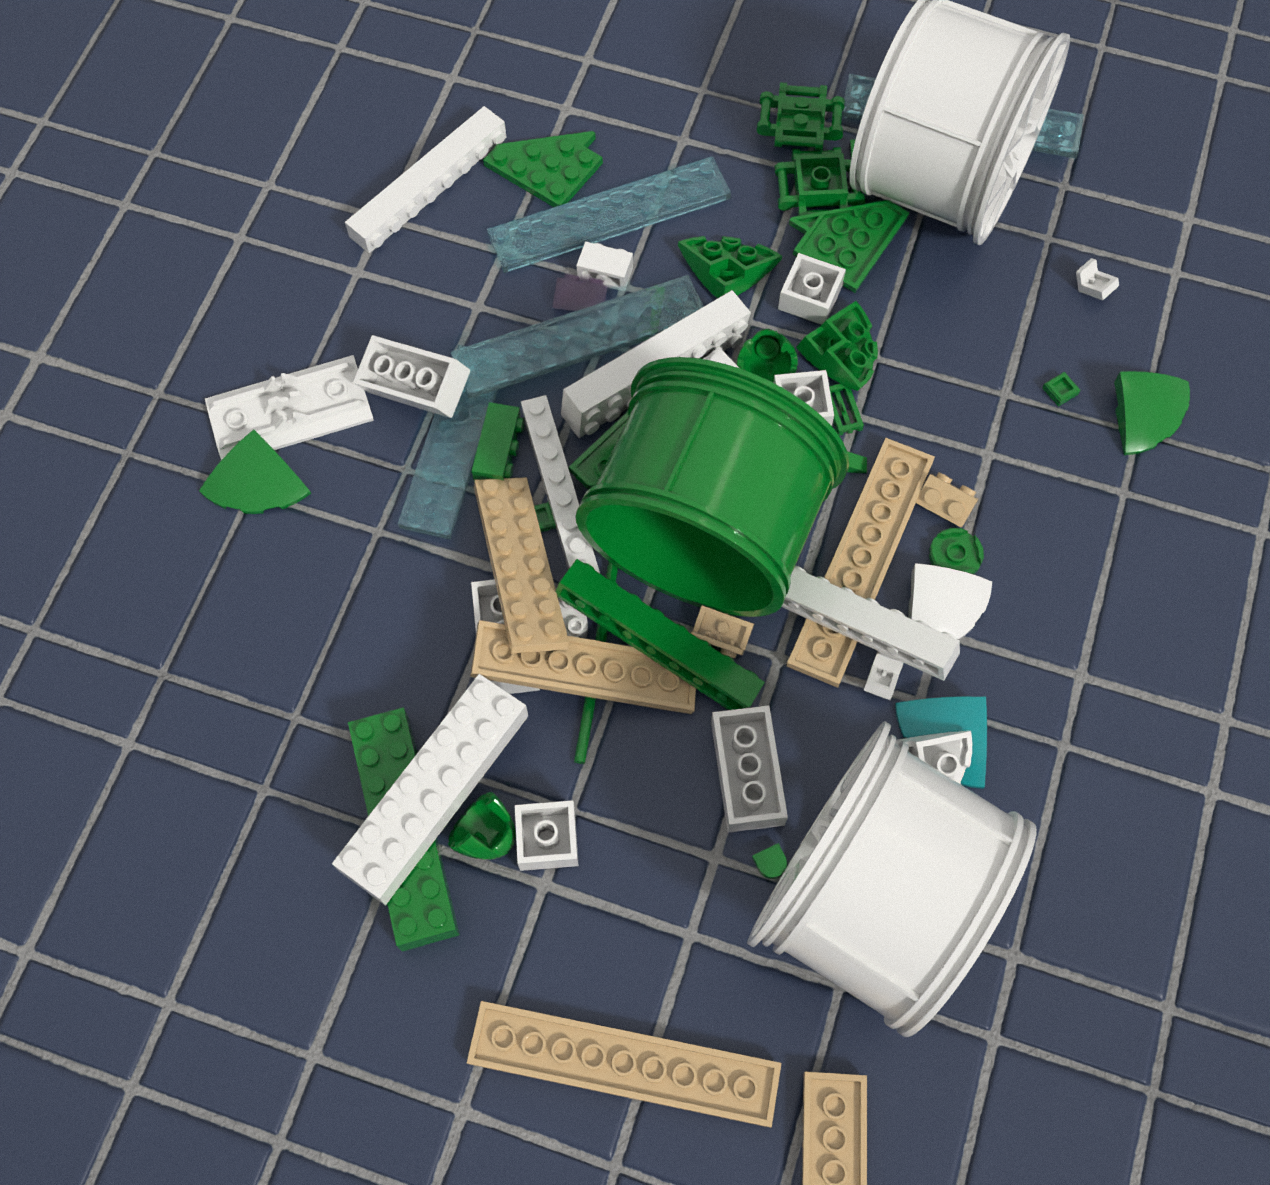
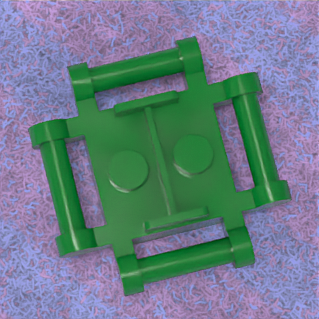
M780 82L779 96H774L769 91L760 94L761 114L760 121L757 123V133L763 136H775L774 147L790 145L815 147V150H823L824 140L837 141L843 137L841 121L845 100L840 96L826 99L827 85L808 87L787 85L786 82ZM786 95L819 97V99H818V98H805V97H789V96H786ZM771 108H778L776 124H771L769 121ZM825 111L832 112V126L830 128L824 127Z
M833 147L832 150L816 151L792 149V162H779L774 166L775 175L778 176L780 195L778 208L782 211L797 207L798 216L829 211L807 210L806 207L839 206L840 209L846 208L848 205L865 204V195L862 194V191L852 189V193H848L846 172L850 174L851 159H844L841 147ZM788 174H794L795 195L789 196Z

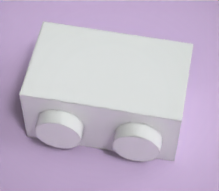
M585 241L576 265L577 280L625 292L633 270V253L627 252L624 249H614L599 243Z

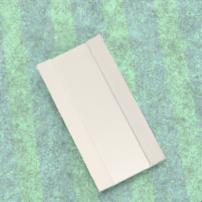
M354 355L294 373H282L277 378L272 376L269 380L205 398L221 460L253 429L274 450L374 421L365 390L353 383L358 371Z

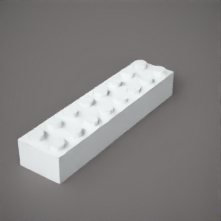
M733 290L563 389L561 416L578 438L585 434H593L600 425L607 421L612 422L616 420L623 411L628 409L632 399L631 384L640 368L658 359L669 357L703 359L719 347L723 351L730 347H737L744 340L751 312Z
M479 674L336 857L332 865L340 873L386 906L529 715L526 705Z

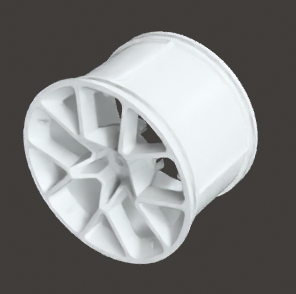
M918 0L900 26L885 56L868 98L852 153L850 165V185L852 189L862 191L867 195L873 194L890 200L893 203L955 226L959 231L965 232L967 230L968 234L973 235V242L975 244H983L1005 209L1038 138L1064 68L1070 44V35L1061 33L1057 38L1053 36L1048 38L1045 33L1037 32L950 0Z
M884 721L857 755L804 837L761 911L750 933L747 944L755 947L763 940L762 944L768 947L773 943V951L780 955L784 951L882 1014L885 1025L896 1029L904 1037H910L921 1030L943 1007L984 949L1021 881L1034 847L1037 829L1032 821L1023 819L1022 815L1016 811L1009 813L1002 811L909 753V745L901 741L896 745V737L894 735L888 736L891 724Z

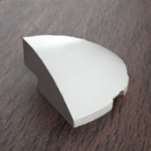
M915 563L911 574V597L909 600L908 618L914 621H924L931 628L939 632H949L959 640L973 629L981 614L986 610L990 599L992 581L950 568Z
M969 730L896 740V745L901 741L909 745V753L961 784L965 769L970 767L972 735Z

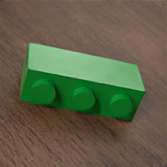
M489 402L472 467L474 481L483 479H499L504 481V478H512L514 464L511 461L512 457L518 454L519 440H517L518 433H523L525 418L521 417L520 407Z

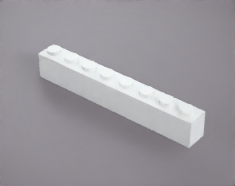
M485 106L482 107L345 221L349 237L368 253L380 247L390 235L399 231L402 225L409 219L415 217L428 203L433 202L446 188L451 187L454 181L461 175L466 174L474 164L484 159L497 144H501L506 138L505 122Z
M544 395L521 401L523 418H525V425L547 500L550 504L568 570L575 560L578 559L583 563L590 564L595 571L600 573L593 548L584 538L576 523L575 516L579 502L547 397Z
M795 566L790 577L791 585L782 605L783 608L936 678L945 680L960 654V640L954 635L945 631L939 632L931 628L924 621H914L905 617L899 610H889L880 606L874 599H864L855 595L849 588L837 587L824 577L812 576L801 567Z

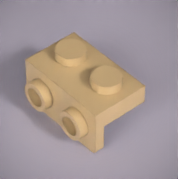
M938 472L937 476L930 474L920 491L916 503L962 528L979 500L974 497L976 491L964 485L960 489L951 484L953 479Z
M701 606L691 634L707 641L710 645L720 647L721 654L736 658L737 654L744 655L754 624Z

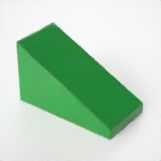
M847 451L849 457L847 472L867 474V457Z

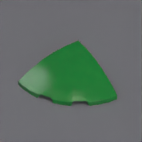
M705 236L678 241V247L692 271L717 299L732 290L737 296L759 282L782 260V255L761 244H757L755 248L742 245L740 238L723 236L720 241H707Z
M857 301L825 320L819 328L806 335L796 347L820 371L826 370L827 376L856 391H859L873 375V363L878 357L877 342L872 340L870 334L872 324Z
M1128 371L1118 374L1114 381L1118 401L1115 411L1124 455H1133L1151 450L1159 442L1167 437L1170 438L1182 424V420L1189 407V382L1178 377L1152 372Z
M254 429L227 453L199 490L206 499L224 509L227 507L239 509L244 514H263L265 509L275 507L285 509L311 494L310 490L294 471Z

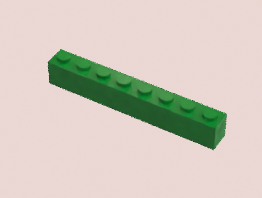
M576 559L557 586L555 592L559 599L728 710L750 708L765 683L754 672L744 669L735 663L731 657L721 654L712 648L707 641L695 637L684 626L674 623L665 617L660 610L651 608L642 602L637 595L622 589L614 580L604 577L588 563H583Z

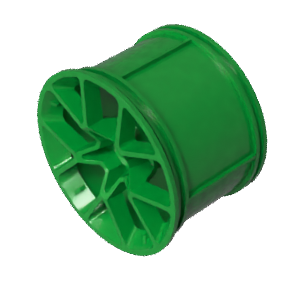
M669 357L649 362L638 370L632 381V399L628 407L629 417L596 485L586 491L576 511L575 518L580 532L588 543L613 565L636 580L670 597L700 608L705 606L728 615L759 617L775 613L782 607L791 585L790 577L822 503L828 498L832 489L842 483L847 474L849 457L842 439L834 428L803 400L775 383L751 372L720 362L690 357Z

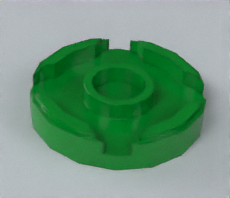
M949 528L941 531L933 539L929 548L931 565L973 575L979 570L984 559V550L980 540L962 528Z

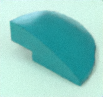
M941 697L904 701L895 704L896 717L903 737L911 738L947 732L971 731L970 767L965 769L961 785L971 788H985L987 758L986 697Z

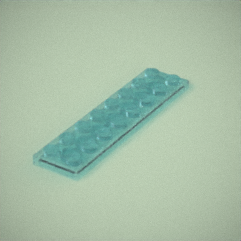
M458 345L454 359L471 370L453 417L449 418L436 413L434 415L398 521V526L401 529L445 539H451L471 477L489 402H495L508 362V357L505 354Z

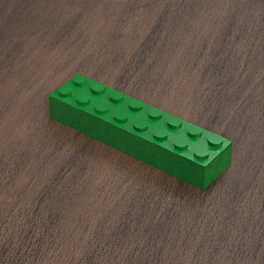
M404 707L348 722L368 816L417 754L410 720ZM437 838L387 903L396 946L402 952L460 935Z

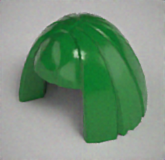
M762 329L743 344L737 357V366L740 369L774 382V375L796 373L798 356L791 342L783 334L772 329Z
M489 792L477 798L476 803L473 802L464 811L465 815H461V819L456 822L453 827L454 830L451 831L448 839V846L464 856L491 860L505 856L513 848L516 834L514 823L506 807L498 796Z

